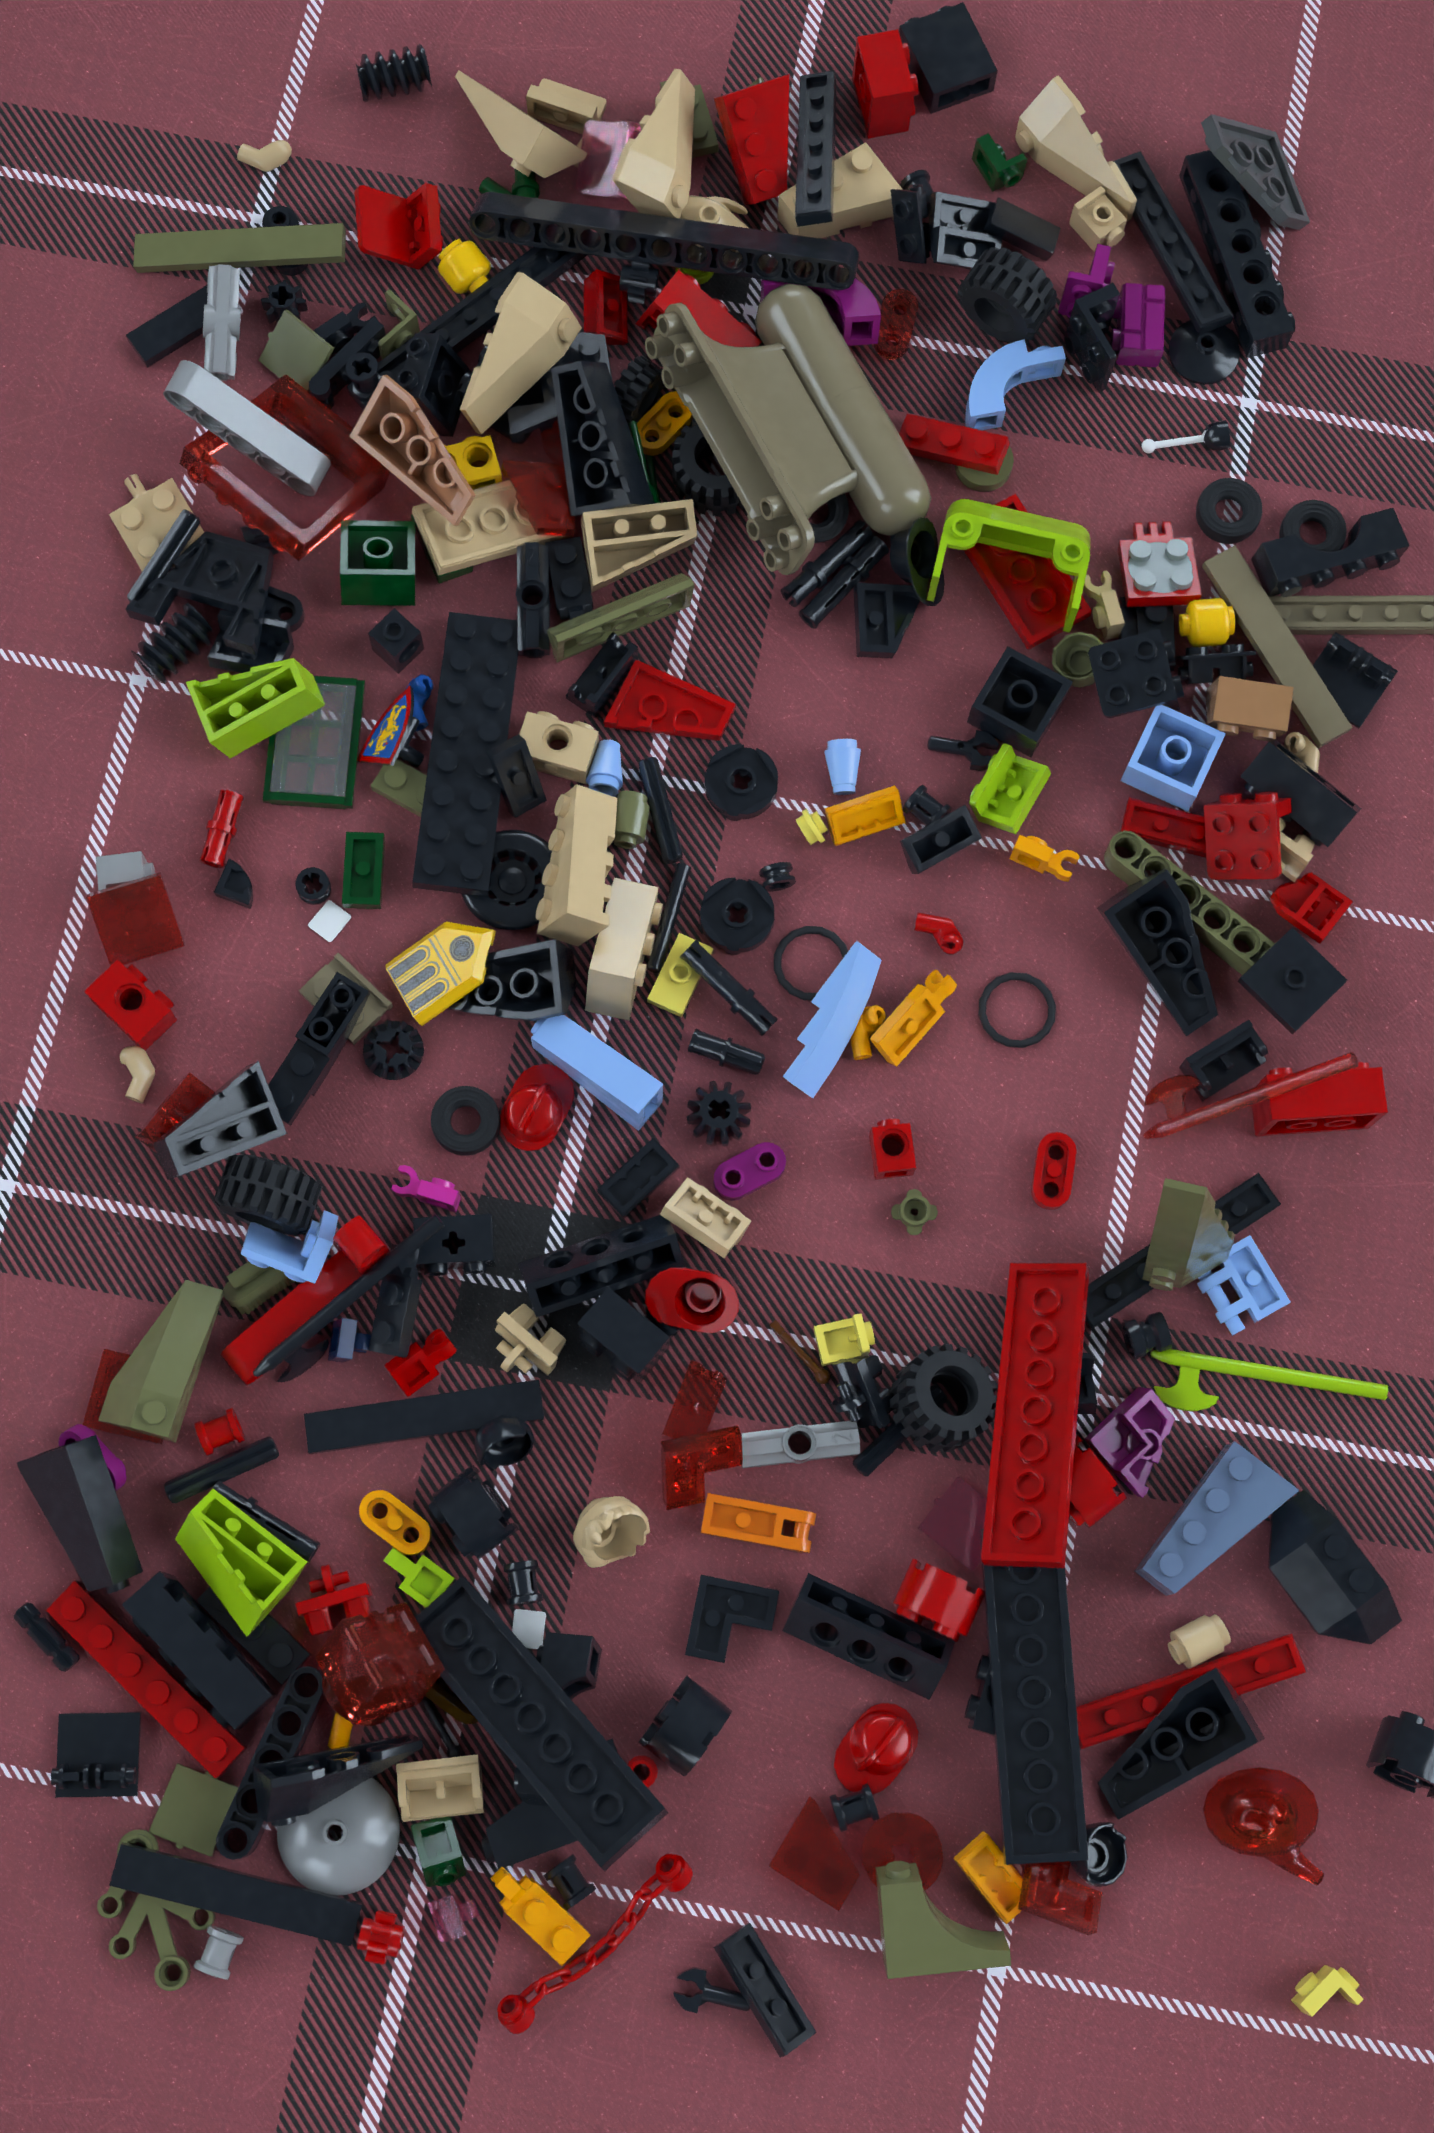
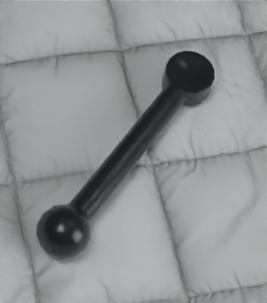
M415 1686L413 1696L422 1702L446 1745L447 1758L462 1756V1749L454 1745L430 1699L424 1696Z

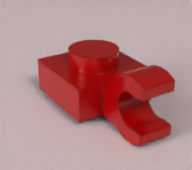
M439 1328L427 1337L422 1349L417 1342H414L410 1345L409 1354L406 1358L395 1356L384 1366L406 1396L409 1397L438 1376L439 1372L435 1366L453 1356L457 1349L442 1329Z

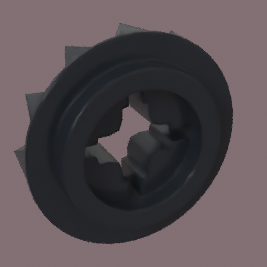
M387 1019L384 1023L373 1026L371 1032L364 1039L363 1057L365 1063L372 1073L382 1079L400 1080L414 1073L422 1062L424 1056L422 1038L415 1028L403 1020L391 1021ZM398 1036V1045L405 1053H395L387 1064V1051L379 1044L391 1045Z

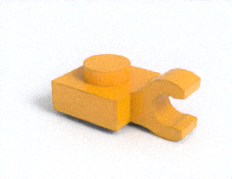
M1019 835L1009 859L1042 874L1044 871H1047L1057 879L1069 882L1072 873L1064 870L1061 863L1068 861L1076 865L1080 856L1072 850H1063L1055 854L1053 853L1054 849L1048 847L1044 840L1035 836L1024 837Z

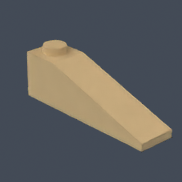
M681 69L673 70L655 99V110L651 116L644 115L639 124L642 130L637 138H629L625 144L612 181L639 213L679 219L683 208L688 203L691 185L695 88Z
M458 70L455 76L500 150L513 158L510 164L513 168L528 177L531 171L546 178L585 159L587 155L585 151Z
M1058 75L1048 83L1019 117L1015 134L1016 142L1019 148L1024 153L1028 152L1037 164L1085 196L1102 186L1106 190L1105 195L1124 215L1128 222L1132 219L1137 199L1117 164L1113 161H1106L1100 145L1103 142L1097 131L1093 134L1089 132L1081 118V115L1085 113L1084 108Z

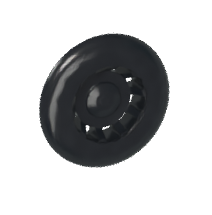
M503 830L496 832L492 862L495 868L491 872L488 895L493 894L495 898L462 894L468 909L479 920L498 929L520 930L538 924L539 920L536 919V910L540 900L544 897L546 885H543L542 882L535 885V880L543 877L544 870L550 863L552 851L548 848L549 843L527 831ZM509 856V860L501 862L499 860L501 858ZM515 857H523L524 861L515 860ZM532 863L537 867L534 871L529 867Z

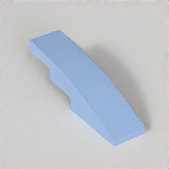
M858 941L853 944L811 1001L819 1010L797 1038L805 1047L783 1075L786 1080L811 1098H814L853 1035L870 997L882 961Z

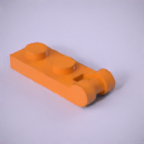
M707 1493L700 1534L809 1554L812 1541L808 1540L810 1526H815L816 1513ZM783 1521L795 1523L793 1537L781 1535Z

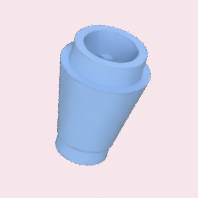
M836 739L828 741V750H825L824 754L833 787V794L850 795L856 793L855 786L861 749L857 748V740Z
M601 740L598 743V748L586 778L589 789L614 797L618 794V790L622 788L621 753L618 742L614 740Z

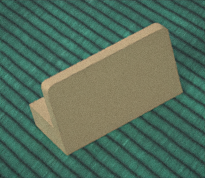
M545 78L541 80L539 86L531 84L526 95L527 113L529 116L582 135L589 131L597 130L607 106L605 98Z

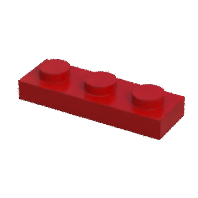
M908 413L899 432L911 455L998 475L1010 445L1008 436Z

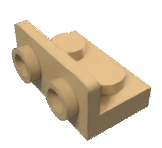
M688 1177L665 1204L660 1213L661 1216L723 1258L728 1255L734 1245H738L751 1223V1220L745 1217L738 1209L729 1206L710 1193L707 1188L697 1184Z

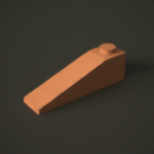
M383 375L349 437L451 524L457 526L476 495L415 398L388 375Z

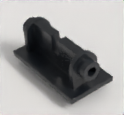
M922 184L910 185L908 187L909 190L891 189L898 259L903 262L926 264V259L930 257L931 251L929 223H922V218L928 216L927 191L923 190Z
M1244 644L1221 645L1222 652L1208 653V646L1185 648V655H1175L1176 659L1184 661V667H1178V675L1181 682L1185 681L1186 685L1213 682V668H1218V677L1224 676L1246 680L1247 677L1253 676V663L1247 662V655H1256V651H1244Z

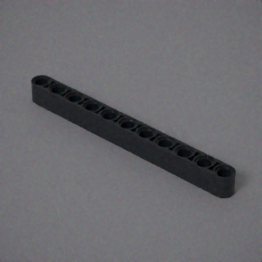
M485 192L479 196L468 223L471 232L475 236L489 241L833 290H845L853 284L860 259L856 247L842 241L496 192Z

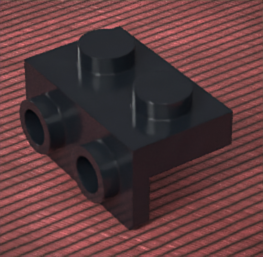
M225 610L219 611L217 619L220 631L207 656L210 667L244 673L250 671V667L290 659L294 650V644L289 623L277 619L264 618L258 652L254 655L225 645L222 637L236 613Z

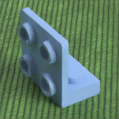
M324 1210L319 1222L311 1221L304 1241L255 1222H250L241 1255L247 1257V1260L257 1267L268 1268L270 1266L283 1271L285 1276L293 1281L301 1283L309 1281L315 1284L333 1244L338 1215Z

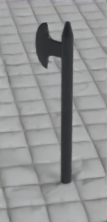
M434 1214L265 1355L253 1371V1375L259 1377L275 1369L284 1360L289 1363V1366L276 1382L290 1381L310 1369L324 1355L329 1341L326 1339L308 1349L301 1346L444 1228L445 1224Z

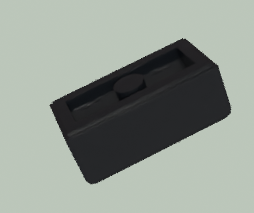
M998 197L983 231L991 235L1001 236L1002 240L1047 261L1054 253L1061 228Z
M963 805L900 840L911 873L919 874L980 840L982 836L966 805Z

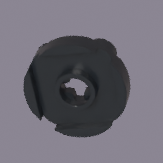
M739 744L727 746L718 751L708 764L704 783L706 797L715 810L724 814L731 821L756 817L765 812L777 796L778 771L770 756L758 748L754 750ZM739 774L742 778L748 776L751 779L747 784V789L742 790L732 786L735 783V775Z
M736 877L718 881L705 893L700 908V923L704 935L715 947L731 955L749 952L762 945L769 937L775 920L774 903L770 894L761 884L750 879L748 881L743 879L736 880ZM732 907L737 911L742 908L745 909L747 912L744 915L745 921L742 923L737 921L731 922L729 920L731 915L729 909Z

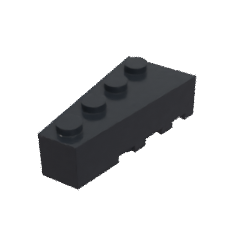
M577 361L551 368L571 516H582L583 512L655 504L607 364Z
M159 1571L122 1604L133 1617L132 1621L146 1637L150 1636L160 1647L158 1649L159 1653L173 1668L177 1666L186 1675L184 1682L198 1698L204 1695L214 1706L210 1712L225 1729L230 1725L234 1729H242L277 1697L276 1693L174 1575Z

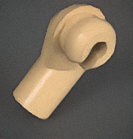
M1299 732L1288 734L1284 741L1285 747L1318 773L1319 749L1305 735Z

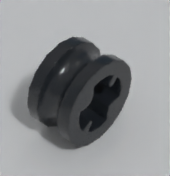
M778 862L760 869V877L765 878L762 886L768 892L779 891L793 886L796 883V879L790 875L793 869L790 862Z
M310 867L298 874L295 885L301 900L311 905L321 904L327 900L331 893V883L323 870ZM313 878L319 879L322 889L319 892H316L314 889V894H309L305 883L308 880L313 883Z

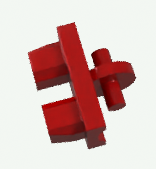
M330 1564L321 1566L323 1578L309 1582L311 1593L326 1590L327 1594L295 1603L298 1615L305 1618L311 1634L316 1636L334 1630L329 1609L344 1606L348 1625L371 1619L368 1597L373 1595L370 1584L366 1582L337 1590V1586L351 1582L349 1573L344 1571L333 1574Z

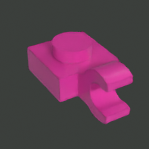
M406 1165L399 1166V1173L409 1176L410 1183L405 1187L392 1185L391 1189L396 1195L417 1198L420 1202L457 1212L461 1197L459 1191L454 1190L455 1185L440 1178H433L432 1182L422 1179L420 1181L413 1168Z

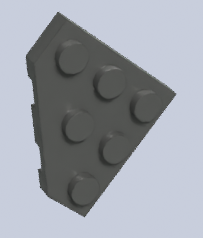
M1213 114L1201 122L1206 135L1205 142L1209 150L1278 225L1301 230L1310 223L1275 131Z

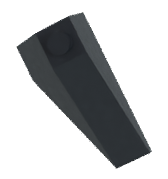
M1167 869L1126 887L1097 907L1114 935L1186 1036L1218 1015L1208 974L1203 964L1198 936L1193 926L1189 902Z
M554 939L488 953L485 964L487 970L483 984L446 1010L523 1021H535L565 1015L577 987L573 950Z

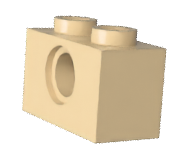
M527 711L519 735L526 740L536 770L587 785L586 778L598 748L599 731L594 730L591 725L584 722L574 721L571 724L560 721L557 716L549 712L539 711L536 714ZM557 739L568 743L561 750H554L549 747V744Z

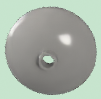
M372 1777L311 1813L296 1816L295 1823L277 1826L279 1852L292 1876L311 1890L338 1896L358 1892L377 1881L392 1863L400 1840V1819L396 1805L383 1785ZM333 1824L339 1825L343 1830V1835L338 1841L332 1840L328 1835L329 1828Z

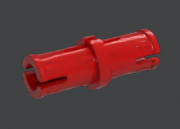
M220 790L215 813L212 820H209L206 826L208 835L199 860L201 863L214 868H223L231 838H234L237 833L235 828L236 819L244 799L241 794L230 790Z

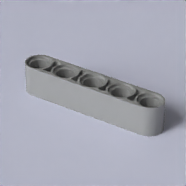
M187 360L180 361L163 392L165 399L293 490L305 496H314L331 465L327 456L201 366Z

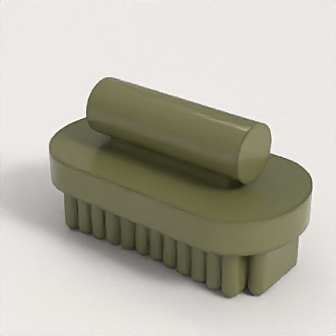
M248 1261L226 1276L229 1281L223 1289L225 1291L223 1296L229 1305L236 1307L242 1315L245 1312L250 1314L251 1311H254L255 1308H258L259 1305H262L271 1296L278 1294L279 1291H282L283 1288L286 1289L287 1286L295 1283V1281L286 1277L283 1271L270 1266L268 1268L257 1267Z

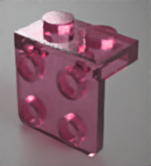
M588 120L585 123L581 149L587 155L584 160L579 162L576 190L579 193L628 200L612 181L625 144L629 138L636 139L642 130L640 124L625 120H617L616 123Z

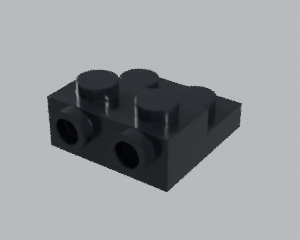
M415 333V336L406 345V351L408 352L404 369L396 376V383L415 398L430 424L440 436L453 437L461 413L458 386L462 377L467 372L472 373V371L441 334Z

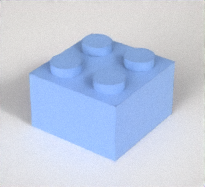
M1155 706L1120 781L1188 812L1197 797L1226 733L1167 706Z

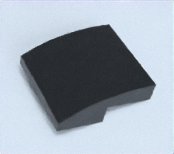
M937 191L931 193L929 198V239L933 263L972 269L985 250H990V248L994 247L1001 249L1002 237L983 231L995 202Z

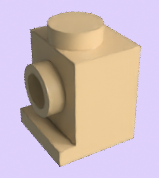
M1102 186L1074 204L1069 221L1070 226L1094 252L1097 244L1110 247L1115 246L1123 238L1127 222L1124 215L1105 195L1106 190Z

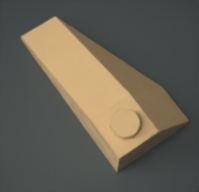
M521 272L516 273L498 301L495 312L499 314L493 334L487 333L483 343L488 348L481 366L474 368L460 407L461 412L478 434H483L565 355L582 329L566 302Z

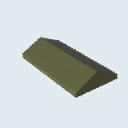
M680 573L547 629L556 662L558 663L607 642V638L612 632L616 633L619 637L690 607L694 590L692 578Z

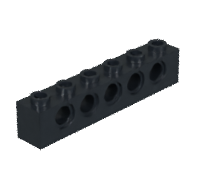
M1210 150L1185 156L1179 176L1225 302L1233 315L1232 321L1246 358L1287 348L1295 332V319L1290 311L1287 312L1285 307L1283 287L1279 280H1275L1272 272V258L1270 252L1264 250L1262 245L1260 225L1256 219L1252 218L1250 213V201L1246 189L1241 188L1236 178ZM1234 249L1242 250L1244 253H1239ZM1246 279L1252 280V281H1254L1256 284H1251V283L1247 282ZM1256 310L1264 311L1268 315H1262L1258 313Z

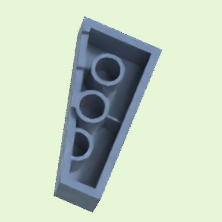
M1234 1441L1225 1445L1134 1572L1164 1595L1175 1594L1296 1494L1299 1489Z

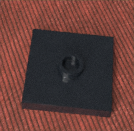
M1293 927L1238 980L1291 1034H1294L1348 981Z

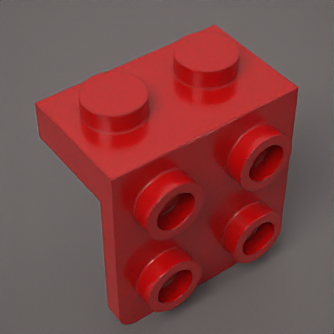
M425 182L406 199L365 185H360L355 189L358 247L361 252L418 270L442 252L441 206L438 200L437 186Z
M1278 792L1255 793V799H1242V793L1219 794V800L1204 805L1206 860L1209 878L1213 880L1275 879L1279 877L1282 872L1279 818L1292 813L1291 798H1278Z

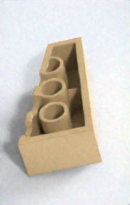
M576 784L558 798L555 806V816H558L557 825L550 836L548 844L549 850L552 851L551 859L542 877V884L546 885L545 892L536 910V919L539 920L537 934L580 946L609 927L610 915L603 913L604 902H608L611 899L612 886L605 884V878L613 867L614 855L607 851V847L611 845L615 838L616 797Z

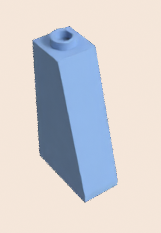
M565 1015L537 1020L532 1027L531 1033L533 1036L531 1037L532 1047L638 1131L663 1102V1084Z

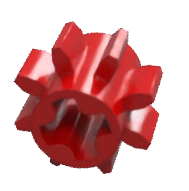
M378 1910L376 1911L375 1919L364 1917L358 1937L357 1949L367 1951L365 1961L384 1965L386 1964L387 1956L398 1958L405 1926L395 1924L397 1914Z

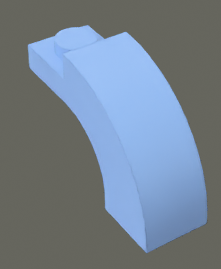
M1025 339L1007 344L991 354L980 366L972 381L966 405L965 426L978 430L1002 427L1006 412L1003 397L1006 393L1021 383L1061 376L1066 360L1063 346L1053 348L1050 346H1040L1028 352Z

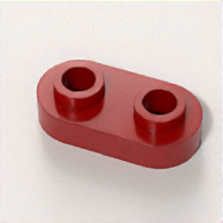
M1052 1132L1047 1134L1040 1141L1036 1150L1031 1195L1038 1206L1047 1210H1055L1062 1207L1071 1195L1077 1149L1074 1141L1064 1133ZM1057 1148L1060 1150L1062 1158L1059 1160L1052 1159L1049 1155V1149ZM1052 1185L1057 1191L1056 1196L1048 1197L1044 1193V1186Z

